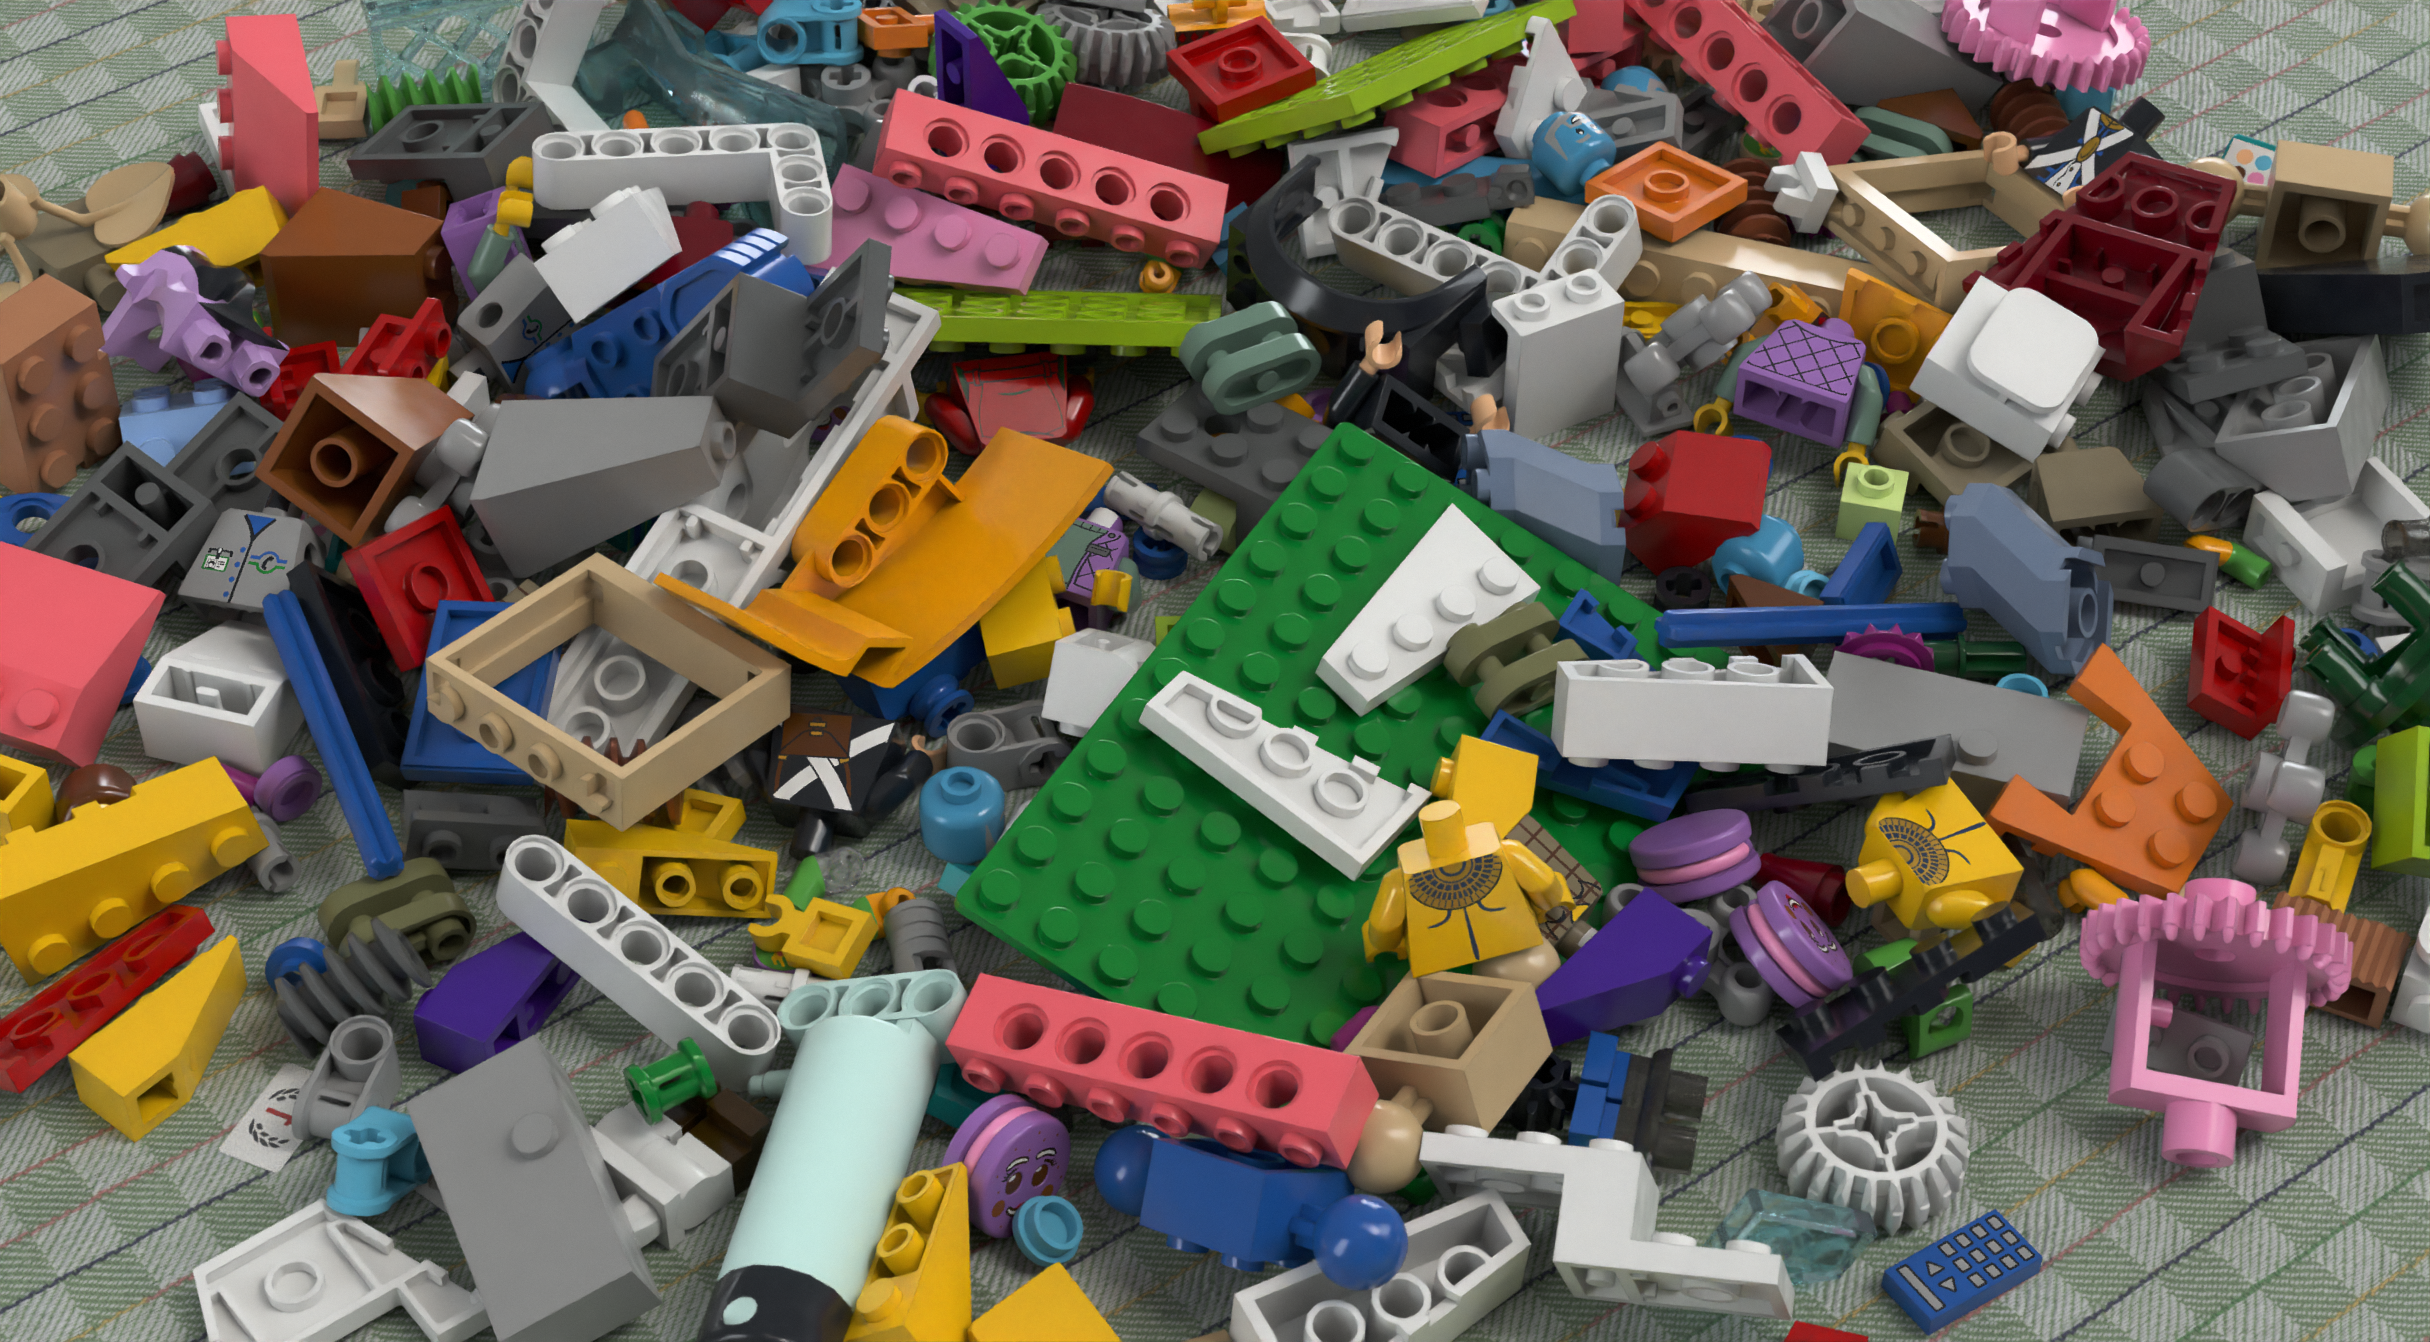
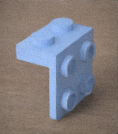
M218 378L194 382L195 390L171 394L169 386L137 389L133 391L134 398L123 403L119 415L123 444L128 440L165 467L239 391L244 395L246 393ZM254 461L238 464L231 471L230 475L252 472L255 468Z

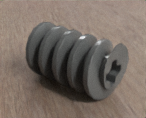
M375 917L370 920L375 941L367 944L355 933L350 932L346 937L351 956L346 959L329 946L324 948L322 952L327 970L322 974L303 961L298 964L303 983L299 988H295L282 976L274 979L279 998L275 1003L278 1016L289 1037L305 1057L311 1060L315 1059L318 1054L316 1039L327 1046L334 1029L346 1019L364 1015V1010L376 1017L386 1015L389 1011L387 994L401 1003L409 1001L413 995L411 979L423 988H430L432 986L430 973L422 958L399 929L395 928L392 930Z

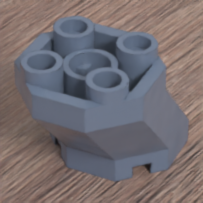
M1505 429L1480 430L1477 434H1464L1462 436L1461 464L1463 470H1467L1466 484H1457L1456 487L1618 587L1620 586L1626 536L1625 527H1616L1614 510H1624V495L1614 463L1589 464Z
M1968 483L1962 495L1949 496L1944 508L1945 525L1949 531L1948 557L1944 559L1940 571V582L1944 593L1956 595L1960 608L1979 613H1989L2021 645L2025 646V649L2050 673L2075 678L2090 654L2100 644L2104 643L2108 647L2111 644L2114 594L2110 581L2098 580L2094 567H2106L2102 553L2084 547H2072L2011 489L1992 483Z

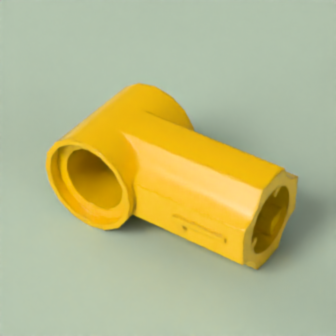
M2342 800L2326 801L2318 806L2308 826L2299 853V859L2287 892L2290 897L2299 895L2301 898L2312 899L2322 905L2326 904L2331 911L2340 909L2343 914L2345 913L2356 875L2372 833V822L2362 808Z

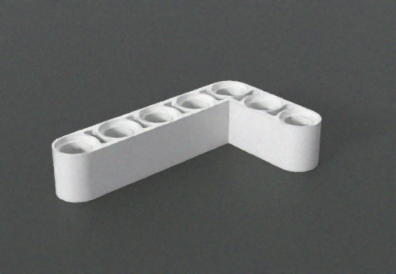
M523 0L492 84L493 103L544 102L554 132L611 130L572 87L605 0Z
M769 123L547 133L538 137L533 142V192L536 202L543 207L553 210L592 209L614 192L622 191L627 187L630 189L635 185H638L642 191L658 186L663 193L667 205H688L694 201H703L709 204L769 201L775 232L789 238L787 247L782 249L780 253L787 258L794 254L803 265L819 264L827 260L831 255L833 199L819 135L810 126L800 123Z
M1616 194L1603 195L1587 206L1540 273L1367 197L1356 195L1343 198L1331 207L1328 214V226L1341 264L1356 273L1410 297L1437 288L1453 278V275L1456 276L1473 264L1479 266L1488 276L1486 294L1489 291L1519 293L1590 268L1595 269L1617 291L1643 252L1636 208L1632 201Z

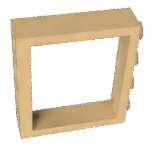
M1982 149L1827 166L1837 185L1838 192L1822 225L1912 296L1950 314L1956 313L1967 297L1962 288V280L1976 269L1985 273L1998 263L1997 253L2006 246L1958 252L1908 213L1983 205L2029 239L2040 230L2039 221L2054 209L2065 211L2060 195L2028 175L2020 165L2016 172L2009 176L1998 174L1993 169V163L1987 162L1984 159ZM1993 188L1996 189L1994 197L1991 195Z
M598 552L425 659L426 698L430 713L435 715L441 722L450 724L482 744L489 752L498 754L527 772L537 782L548 785L577 803L587 813L596 815L622 832L790 717V664ZM594 623L722 700L621 767L498 692L493 687Z

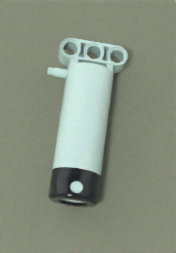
M933 969L816 982L795 989L782 1000L777 1009V1018L797 1054L791 1069L773 1070L762 1075H753L748 1081L747 1088L751 1096L755 1098L768 1097L769 1099L781 1098L695 1342L844 1341L856 1308L857 1299L863 1289L878 1242L882 1237L893 1207L897 1190L901 1185L902 1179L905 1177L940 1064L956 1062L946 1047L945 1042L968 998V994L956 973L948 969Z

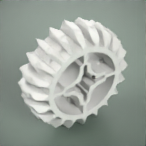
M1851 1059L1847 1067L1844 1068V1073L1835 1070L1818 1082L1804 1077L1801 1086L1797 1088L1796 1094L1789 1095L1788 1101L1783 1106L1781 1123L1777 1124L1775 1135L1779 1175L1788 1177L1787 1184L1790 1188V1196L1807 1197L1806 1204L1808 1205L1809 1215L1823 1211L1830 1212L1834 1229L1847 1220L1858 1223L1862 1236L1868 1232L1872 1225H1881L1893 1237L1901 1227L1902 1221L1912 1228L1920 1230L1923 1223L1927 1221L1928 1215L1941 1218L1943 1211L1949 1205V1200L1955 1199L1957 1193L1962 1188L1965 1176L1964 1171L1967 1170L1970 1157L1969 1142L1966 1140L1965 1119L1955 1116L1956 1110L1954 1109L1952 1097H1936L1937 1091L1935 1090L1934 1079L1917 1084L1912 1081L1909 1066L1899 1074H1895L1885 1070L1881 1059L1872 1070H1863Z

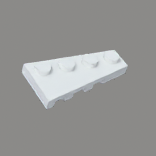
M1452 503L1324 654L1315 673L1362 717L1442 664L1448 653L1447 642L1460 628L1470 623H1477L1480 626L1496 619L1507 608L1517 602L1533 603L1541 587Z

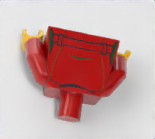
M1050 351L952 363L951 398L948 396L945 381L936 383L937 391L934 393L924 394L916 388L915 393L919 406L916 418L924 424H934L962 454L973 456L974 460L982 453L1001 426L1065 448L1067 444H1071L1080 438L1095 406L1093 394L1095 369L1087 367L1086 374H1070L1067 372V356L1053 354Z

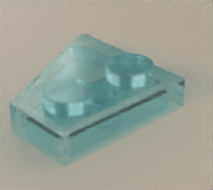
M1750 1188L1701 1247L1726 1249V1242L1731 1240H1748L1763 1243L1771 1247V1254L1782 1256L1792 1285L1839 1279L1878 1234L1868 1211Z

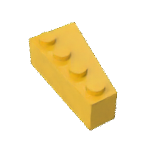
M216 756L209 757L132 786L128 799L111 805L99 804L95 800L71 809L73 819L37 833L31 825L4 834L6 844L0 846V943L28 986L31 987L53 973L62 970L70 963L107 941L123 934L129 928L173 902L182 899L190 892L232 867L241 864L249 857L270 846L248 804Z

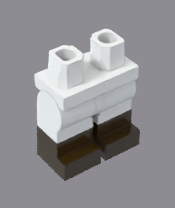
M681 1075L662 1083L659 1088L679 1079ZM716 1079V1095L708 1099L698 1095L664 1112L663 1120L652 1127L646 1123L633 1100L624 1108H617L606 1114L597 1123L595 1128L589 1125L640 1248L655 1239L670 1251L686 1238L685 1230L692 1229L704 1222L751 1185L772 1125V1120L727 1087L721 1091V1083Z

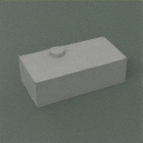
M1834 651L1826 678L1834 688L1827 757L1951 733L1956 761L1950 777L1982 817H1984L2003 786L2016 773L2065 811L2068 810L2090 714L2087 708L2078 704ZM1929 787L1905 790L1903 792L1912 796L1917 795L1918 793L1924 791ZM1876 794L1868 798L1845 803L1874 809L1883 794ZM2007 831L1999 837L2031 845V841Z
M535 1035L526 1038L405 1103L498 1342H592L663 1303L567 1071Z

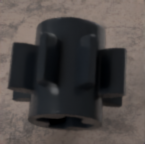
M1551 1053L1500 1119V1122L1509 1121L1513 1127L1522 1132L1544 1133L1551 1128L1558 1131L1563 1129L1565 1111L1574 1110L1579 1084L1570 1081L1572 1067L1570 1060L1561 1061L1557 1055Z

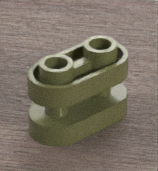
M1521 601L1507 608L1496 619L1480 626L1477 623H1470L1460 628L1447 642L1448 653L1444 658L1443 664L1462 687H1470L1480 682L1484 683L1475 697V704L1491 722L1499 709L1517 718L1554 701L1557 662L1591 661V659L1573 639H1566L1552 645L1551 641L1555 638L1560 628L1559 621L1542 602L1526 604L1524 601Z
M420 857L403 862L405 865L404 869L397 877L388 876L382 881H378L367 876L339 887L325 898L317 915L318 923L333 947L339 949L338 953L344 959L351 956L346 935L353 932L367 944L374 942L370 920L377 917L392 930L395 928L399 929L408 938L426 967L460 955L475 936L477 922L462 897L455 894L454 884L441 863L429 857Z

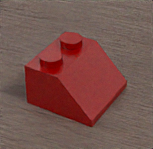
M1677 430L1658 442L1650 441L1643 444L1635 451L1629 461V471L1624 491V510H1621L1618 527H1625L1626 548L1658 577L1663 570L1670 567H1694L1714 556L1717 548L1728 539L1741 536L1748 537L1758 532L1772 449L1764 441Z

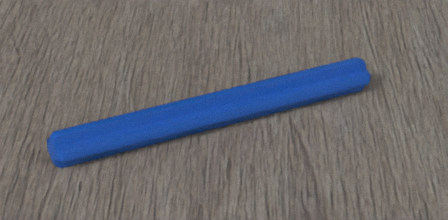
M284 589L277 595L269 593L262 601L264 618L368 875L378 881H382L388 876L397 877L405 866L402 860L403 852L296 595L289 590Z
M1932 602L1668 609L1662 617L1656 618L1654 629L1658 632V643L1665 648L1843 643L1846 632H1856L1863 635L1869 623L1874 625L1879 631H1888L1897 623L1903 635L1920 632L1922 640L1954 639L1959 632L1966 630L1968 621L1963 617V608H1960L1958 603Z

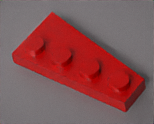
M170 904L0 1020V1089L18 1094L23 1092L169 969L191 959L198 951L197 946L215 932L203 908Z

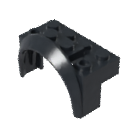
M1307 154L1264 195L1229 223L1226 301L1237 312L1257 303L1274 301L1282 304L1296 322L1298 333L1305 335L1320 354L1322 360L1320 369L1328 377L1335 380H1341L1353 361L1361 362L1366 356L1365 330L1372 322L1380 320L1383 322V336L1379 344L1391 342L1396 333L1400 331L1402 358L1396 366L1389 369H1378L1376 373L1379 376L1384 374L1391 375L1429 401L1433 398L1437 359L1457 343L1459 322L1486 296L1488 276L1479 266L1473 264L1435 289L1416 296L1398 299L1365 298L1328 287L1289 258L1279 243L1323 206V202L1314 196L1316 168L1321 164V159Z

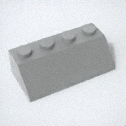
M2352 334L2293 343L2304 349L2309 373L2239 391L2214 442L2216 454L2290 502L2311 499V502L2315 504H2328L2343 499L2347 494H2353L2391 398L2378 334Z

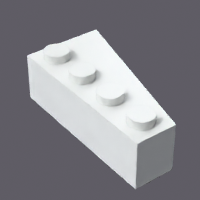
M1804 654L1782 655L1781 667L1777 668L1768 664L1758 663V658L1755 656H1729L1727 669H1715L1714 666L1694 658H1669L1668 661L1662 663L1661 671L1649 672L1650 666L1648 663L1637 659L1557 662L1551 739L1561 756L1569 757L1568 761L1572 764L1583 767H1603L1608 765L1609 759H1634V763L1637 766L1662 770L1674 767V761L1700 762L1699 765L1708 770L1731 772L1738 770L1740 763L1765 764L1766 769L1783 774L1802 773L1805 770V765L1826 766L1834 688Z
M1494 1186L1404 1223L1408 1235L1406 1259L1399 1272L1389 1282L1378 1288L1354 1291L1340 1287L1323 1274L1316 1260L1234 1293L1229 1336L1232 1342H1451L1520 1290L1531 1243Z

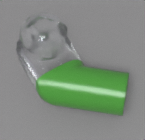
M841 847L836 851L811 855L804 858L797 866L782 895L792 901L796 910L805 912L813 897L824 899L853 889L865 872V860L862 854L852 847Z

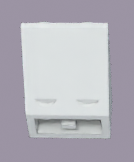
M638 185L630 189L627 187L622 191L618 190L590 209L596 220L592 222L588 218L582 223L579 221L572 226L570 224L541 244L547 254L533 264L575 323L585 320L682 252L665 198L658 186L644 191Z
M230 619L163 655L133 699L146 756L186 765L216 756L219 762L257 778H260L272 764L280 760L305 719L269 628Z
M1086 628L1055 642L1041 717L1059 721V731L1083 738L1156 647L1149 641L1093 628Z

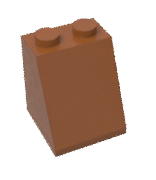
M321 186L259 253L275 339L286 344L289 348L331 340L336 341L337 347H357L359 345L360 328H371L380 314L412 319L427 297L441 300L445 322L451 325L457 315L459 299L454 292L451 271L452 258L441 235L444 221Z
M316 373L310 378L254 475L352 547H355L383 532L388 517L404 498L415 496L421 499L427 493L426 490L414 482L415 475L421 464L437 445L445 430L455 420L465 418L472 421L475 415L426 379Z

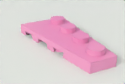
M843 163L831 187L833 199L831 255L827 260L819 264L808 266L823 268L830 271L832 266L838 268L868 238L892 246L889 273L894 276V280H900L903 284L925 286L926 283L951 285L959 290L1026 296L1049 243L1041 235L919 190L898 187L888 179L874 176L870 172Z

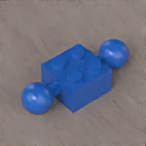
M1140 1124L1121 1128L1111 1134L1103 1142L1095 1158V1183L1101 1197L1110 1207L1122 1214L1140 1217L1139 1225L1167 1234L1166 1245L1171 1248L1193 1253H1208L1209 1249L1221 1252L1220 1263L1230 1268L1262 1272L1265 1269L1266 1261L1277 1266L1295 1269L1315 1259L1323 1274L1336 1285L1349 1290L1366 1291L1378 1288L1389 1282L1399 1272L1406 1259L1408 1235L1405 1224L1398 1212L1390 1204L1378 1197L1368 1194H1354L1355 1186L1349 1180L1347 1173L1337 1167L1319 1163L1315 1168H1305L1286 1160L1277 1153L1253 1148L1248 1153L1238 1152L1225 1147L1214 1138H1172L1153 1126Z

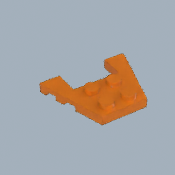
M2102 643L2090 654L2066 693L2119 733V737L2071 812L2065 811L2016 773L2003 786L1983 818L1999 837L2007 831L2031 841V849L2051 858L2061 853L2090 865V869H2093L2110 882L2140 894H2147L2161 900H2167V893L2179 894L2234 802L2113 650Z

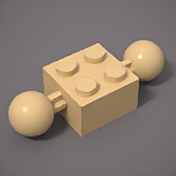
M2278 139L2267 185L2244 182L2242 175L2234 165L2217 157H2202L2185 165V167L2237 181V192L2225 225L2234 220L2238 214L2259 217L2254 254L2256 269L2376 259L2382 235L2403 238L2405 245L2413 255L2430 254V192L2418 197L2410 206L2391 204L2394 156Z
M1542 936L1543 945L1474 962L1472 975L1439 971L1413 978L1410 969L1343 1051L1345 1054L1361 1058L1379 1094L1375 1106L1365 1123L1361 1138L1347 1170L1339 1168L1347 1173L1349 1180L1356 1188L1369 1193L1386 1194L1402 1189L1411 1183L1422 1168L1419 1156L1424 1130L1445 1133V1127L1448 1125H1469L1486 1130L1490 1134L1552 1053L1553 1049L1535 990L1561 967V962L1554 946L1544 936Z

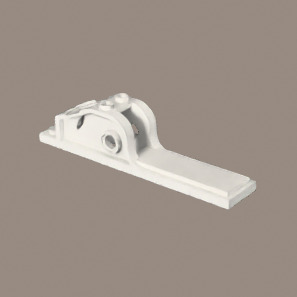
M832 266V268L830 269V271L828 272V274L825 276V278L823 279V281L821 282V284H822L837 268H835V267ZM892 292L890 300L886 305L884 326L889 329V343L882 359L877 364H871L854 379L848 391L845 393L840 392L823 408V411L816 420H810L790 439L728 417L726 421L733 424L736 433V450L734 457L731 460H727L720 486L662 513L624 568L658 588L660 587L654 584L653 581L662 572L741 610L747 608L753 602L761 589H780L797 566L791 552L792 538L797 528L870 427L879 418L886 415H897L914 422L919 406L910 371L942 325L939 311ZM839 406L849 407L851 410L841 425L835 424L811 460L809 456V442L814 430L823 421L828 419L833 409ZM708 616L709 618L715 620L716 622L720 623L726 628L732 630L733 632H736L737 629ZM593 623L579 632L559 661L547 722L580 742L583 736H590L594 750L603 755L610 737H617L623 757H629L637 739H644L647 750L664 739L699 686ZM534 779V784L545 789V784H541Z

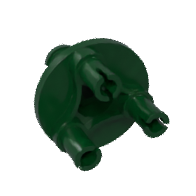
M2398 559L2385 569L2370 588L2374 593H2378L2412 626L2409 631L2410 634L2405 639L2379 656L2374 652L2366 654L2333 623L2329 616H2325L2308 631L2311 636H2303L2298 644L2309 653L2299 668L2304 673L2307 672L2341 705L2339 709L2341 716L2335 723L2330 738L2344 752L2354 750L2365 744L2385 728L2391 734H2395L2418 725L2430 727V588L2412 573L2401 559Z

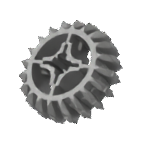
M1049 0L1038 6L1035 16L1045 13V24L1061 26V37L1073 42L1072 53L1078 58L1076 64L1077 72L1074 79L1080 80L1082 84L1090 82L1099 84L1101 87L1104 85H1115L1120 88L1124 85L1139 87L1144 85V83H1156L1168 76L1169 71L1165 52L1176 49V28L1172 25L1170 19L1161 15L1157 10L1145 9L1144 13L1071 0Z

